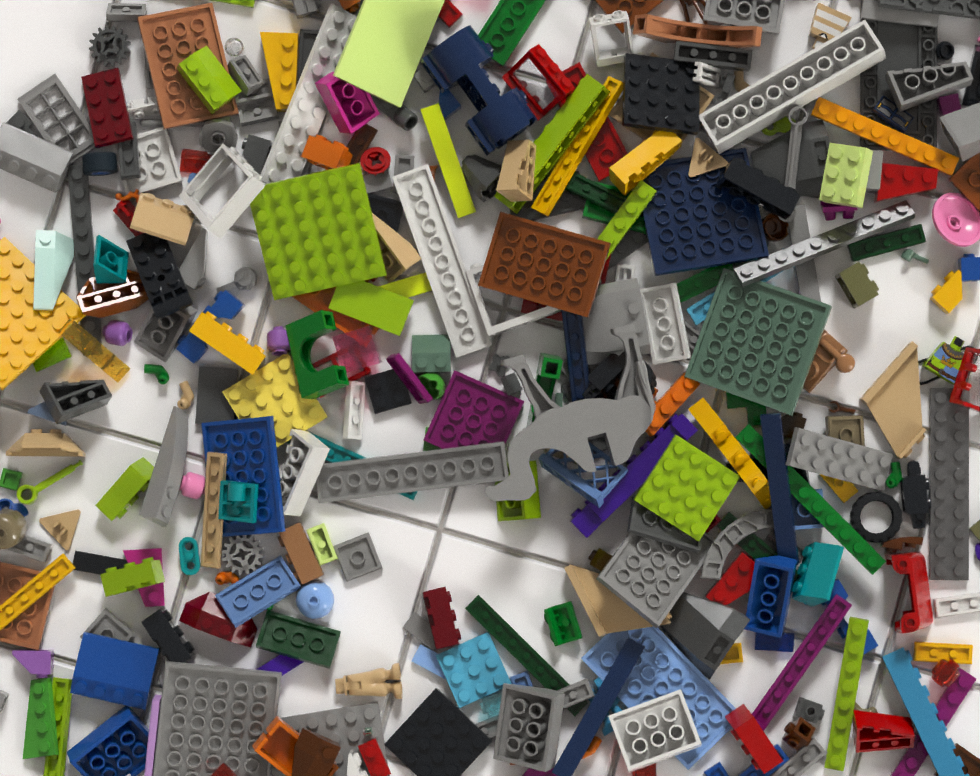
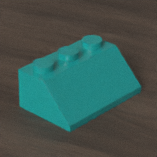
M814 542L804 548L802 552L803 560L797 570V581L792 587V599L810 607L830 600L844 550L843 546Z

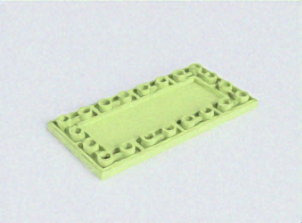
M364 0L333 76L401 108L445 0Z

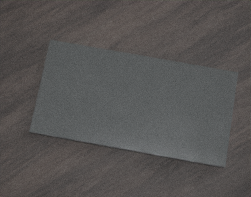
M860 12V22H861V21L866 20V19H861V12ZM866 20L884 48L886 59L860 73V115L897 130L872 112L883 95L895 103L885 79L886 73L891 70L900 71L908 68L917 69L924 66H937L935 50L938 40V27ZM936 98L905 110L914 119L903 134L937 148ZM860 137V147L870 150L891 151Z

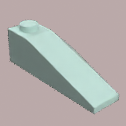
M36 230L33 310L53 311L69 267L74 259V240L57 231Z

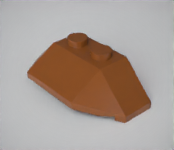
M128 269L126 282L96 283L95 277L89 278L76 296L82 314L98 318L136 309L149 300L139 273Z

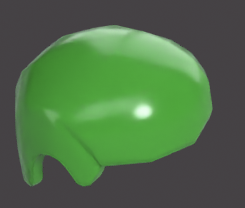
M426 372L417 377L433 400H438L443 396L446 386L443 378L437 372Z

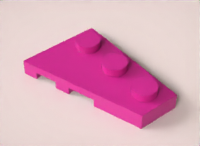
M162 548L123 550L128 563L135 562L136 565L142 563L143 559L153 557L154 560H160L163 570ZM164 582L138 589L145 607L165 606Z

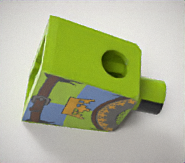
M954 336L950 345L941 342L921 367L954 385L964 355L960 349L965 341Z

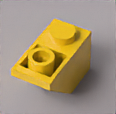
M959 269L955 272L951 270L944 278L946 282L942 286L938 284L931 291L933 295L930 300L945 314L950 313L962 300V274Z

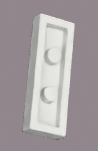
M349 381V385L346 386L343 438L362 440L366 382Z

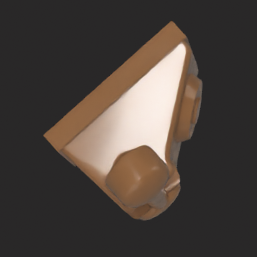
M825 329L803 389L808 393L818 385L834 366L841 373H848L855 367L854 358L850 354H846L848 350Z

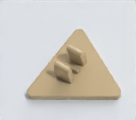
M695 138L688 173L690 178L726 167L728 161L700 138Z
M77 509L40 518L39 522L65 550H69L81 511Z

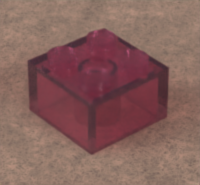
M372 326L332 337L340 365L345 366L346 373L382 363Z

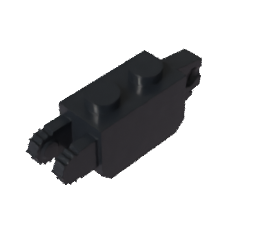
M625 351L619 356L617 354H610L588 375L590 385L582 394L584 399L601 397L607 399L616 392L625 366Z
M911 460L906 466L907 476H903L900 481L902 509L904 513L910 515L913 529L925 528L926 513H929V509H931V499L927 497V490H929L930 485L929 479L925 475H921V467H919L918 461Z

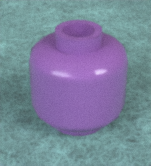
M110 320L103 327L102 334L105 336L108 344L124 346L127 342L131 341L133 332L127 322Z
M273 327V330L267 333V350L272 352V355L281 356L291 350L287 331L284 327Z

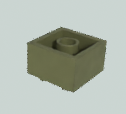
M860 262L835 275L836 280L854 309L879 295L877 284L874 280L870 281L867 276L869 274L868 269L864 264L861 265Z

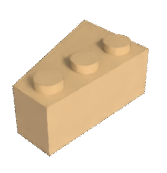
M513 140L507 142L496 191L511 202L532 201L536 145L532 141Z

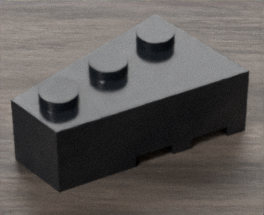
M160 608L141 623L152 640L161 649V654L166 656L168 661L185 663L195 655L193 652L195 648L190 641H185L182 636L184 632L179 625L175 626L171 621L173 617L167 609L164 611L163 608Z

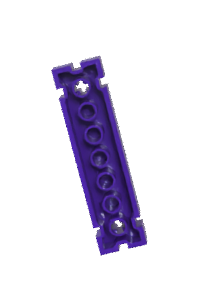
M682 413L679 415L674 414L667 421L669 425L665 429L661 427L654 434L655 439L653 441H646L639 448L641 452L637 456L633 454L625 462L627 464L625 468L628 469V472L603 499L604 503L600 508L586 499L584 501L586 506L582 510L577 508L570 515L572 517L570 522L586 538L645 482L675 434L687 441L698 431ZM617 469L611 476H617L620 470ZM604 482L598 490L603 492L607 487V482Z

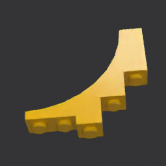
M701 398L688 410L764 509H768L771 506L768 480L707 401Z

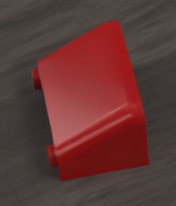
M914 551L885 555L886 565H892L895 572L899 574H907L912 609L902 611L901 619L894 622L895 631L910 633L929 627L933 622V613L925 557L922 553Z

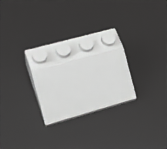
M681 689L608 716L629 773L701 747L702 745Z

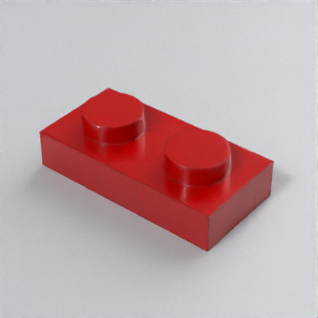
M376 738L358 745L371 776H387L391 774Z

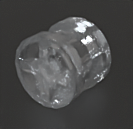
M230 38L225 43V51L230 58L234 59L243 56L245 47L240 39Z

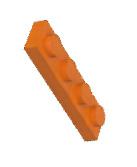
M686 371L655 403L656 409L653 420L645 431L650 437L654 436L700 385L698 381L684 377Z

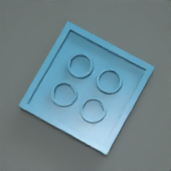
M489 632L436 655L458 708L503 689L504 683L511 684Z

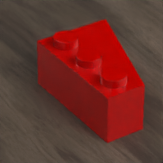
M740 552L723 572L721 579L717 580L704 596L710 601L728 605L750 591L755 562L746 554Z

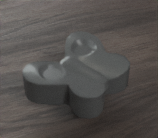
M493 355V363L489 365V369L495 370L499 377H504L505 366H501V360L510 357Z

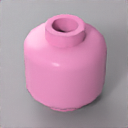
M192 472L182 475L179 488L181 494L192 499H199L202 494L205 495V477Z

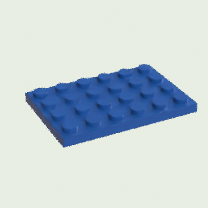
M273 416L201 423L205 462L207 461V452L227 453L226 480L258 484L256 523L223 520L222 537L285 532Z

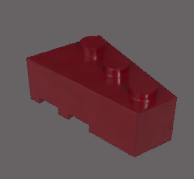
M445 586L423 592L422 595L436 650L458 645L461 635L459 628L455 629L454 621H457L455 611L450 608V602H452L450 591H446Z

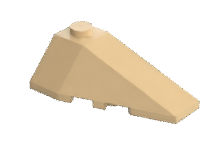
M372 213L387 276L384 277L391 283L421 260V257L406 239Z

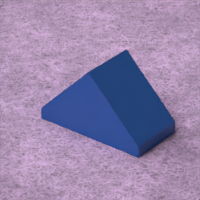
M450 90L444 93L440 91L438 103L444 120H447L461 109V104Z

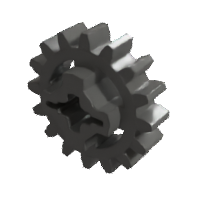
M105 25V30L99 27L98 34L92 33L95 39L89 40L93 44V46L89 47V50L94 51L91 56L97 58L96 62L98 64L103 61L105 67L108 66V63L115 67V62L121 65L122 58L127 60L125 53L131 52L127 48V46L131 45L130 41H126L128 35H122L123 29L121 28L116 31L115 25L112 26V29ZM112 34L110 37H103L104 35ZM120 39L122 41V50L119 48L118 45ZM98 42L101 44L100 53L98 52ZM109 43L112 44L114 47L113 49L107 48L106 45ZM110 55H116L114 58H108Z

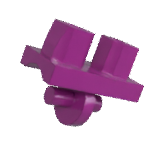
M820 201L826 221L835 220L836 212L842 211L843 219H853L855 210H858L856 207Z

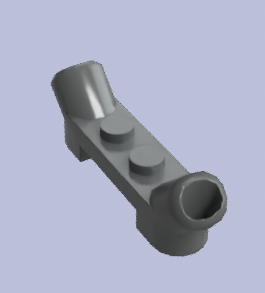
M371 95L376 107L398 127L409 131L416 126L418 122L417 115L404 104H402L401 108H398Z

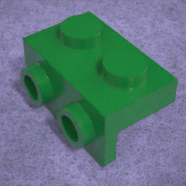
M572 601L544 609V619L549 626L550 638L555 646L583 638Z

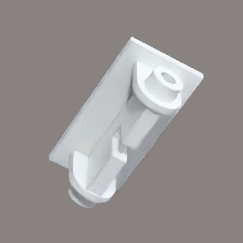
M156 96L147 97L148 104H145L144 98L130 100V103H127V111L130 118L142 119L150 115H160Z

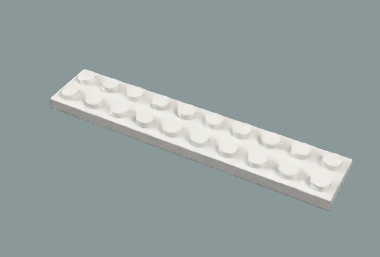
M335 4L329 5L260 174L262 176L260 180L265 184L301 176L306 164V160L301 155L309 135L316 137L328 110L315 83L327 74L335 71L357 16Z
M427 164L393 176L397 193L456 358L491 346L490 337L482 320L429 165Z

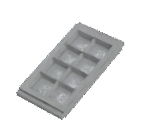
M53 74L17 99L44 140L74 152L70 164L96 148L91 125L56 74Z

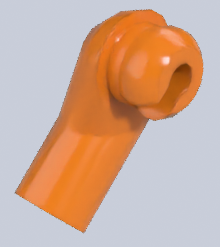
M231 571L220 572L215 578V582L218 585L234 584L241 580Z

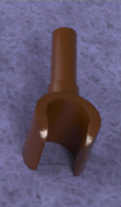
M836 401L830 402L838 406L836 410L829 409L832 413L840 411L855 414V409L840 406Z

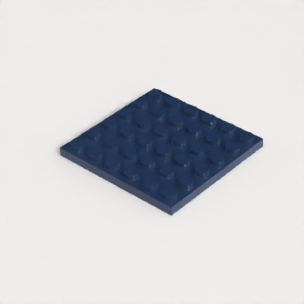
M746 148L727 150L719 154L728 163L733 158H740L750 166ZM692 156L666 160L643 180L657 191L642 212L655 276L769 257L759 206L747 202L746 197L742 195H737L736 197L729 194L730 190L723 186L721 189L715 187L725 167L690 178L688 173Z

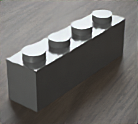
M676 41L673 59L678 62L693 64L695 62H703L716 68L749 72L753 50Z

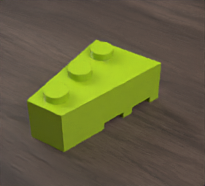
M144 457L131 464L95 506L111 521L117 517L121 519L128 512L126 508L129 505L132 506L140 498L138 495L147 490L154 466Z
M153 557L143 559L142 563L136 565L135 562L124 564V568L118 570L117 566L105 569L106 573L100 574L106 597L165 582L160 560H154Z

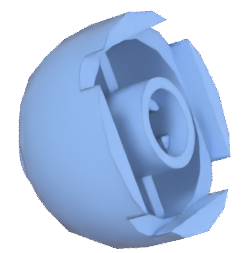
M318 580L309 581L298 590L296 605L305 617L319 619L326 616L332 610L334 594L326 583Z

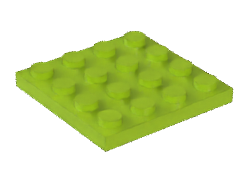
M675 434L633 500L695 540L700 541L740 476Z

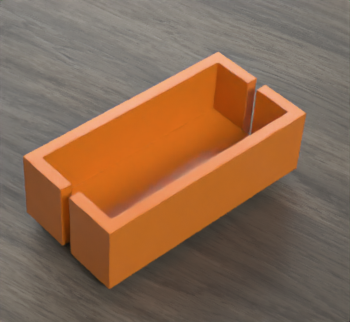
M276 716L266 728L267 734L263 732L252 747L255 752L283 774L292 776L294 746L300 733ZM335 761L327 776H333L339 768Z

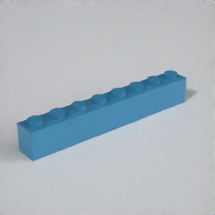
M900 648L883 656L882 659L938 775L969 776L968 773L964 774L962 770L964 764L961 757H956L953 749H956L952 739H947L944 733L947 731L943 720L939 721L936 716L939 713L934 702L930 704L927 696H930L926 685L922 686L919 681L922 677L918 668H913L910 662L913 658L909 650L905 651L904 648Z

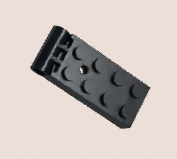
M143 233L126 241L157 320L194 305L168 240Z

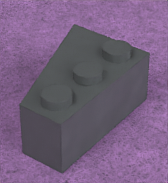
M83 380L72 383L62 381V383L51 384L50 382H44L39 391L56 424L103 407L112 398V394L104 380Z

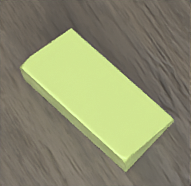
M324 523L306 530L320 566L338 559Z

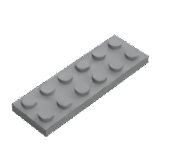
M795 427L786 465L884 491L893 454Z

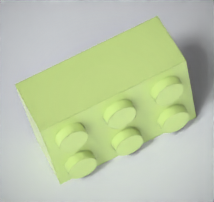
M829 143L819 200L829 204L863 208L873 151L865 147Z

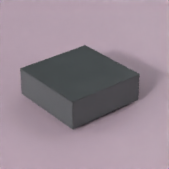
M515 372L500 378L508 396L523 390Z

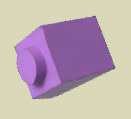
M12 650V655L30 674H36V678H48V674H53L54 650Z

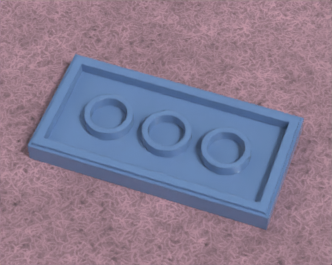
M280 555L217 593L215 597L236 628L301 588V585Z

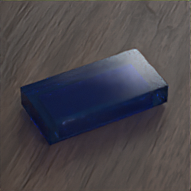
M755 632L754 650L793 652L794 633L783 632L782 637L778 638Z

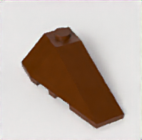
M302 728L294 746L292 776H327L340 751L339 743Z

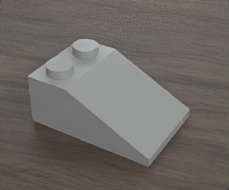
M189 306L157 320L151 308L134 343L166 363L177 347L178 340L190 327L198 310Z

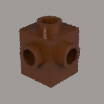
M800 717L793 723L789 722L785 726V734L782 740L795 750L803 746L807 747L812 740L811 737L816 728Z

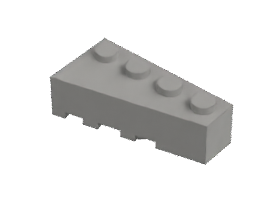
M967 62L941 64V66L933 67L924 66L917 69L908 68L900 71L891 70L887 71L885 76L899 112L968 87L974 79Z

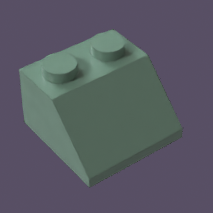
M448 334L412 335V371L414 373H451V342Z

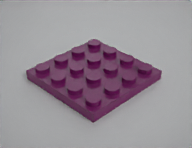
M454 370L423 441L441 449L505 441L506 444L524 401L512 395L508 396L503 391Z

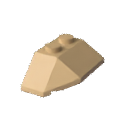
M31 429V433H25L6 451V456L86 457V453L68 434L61 433V429H50V433H42V429Z

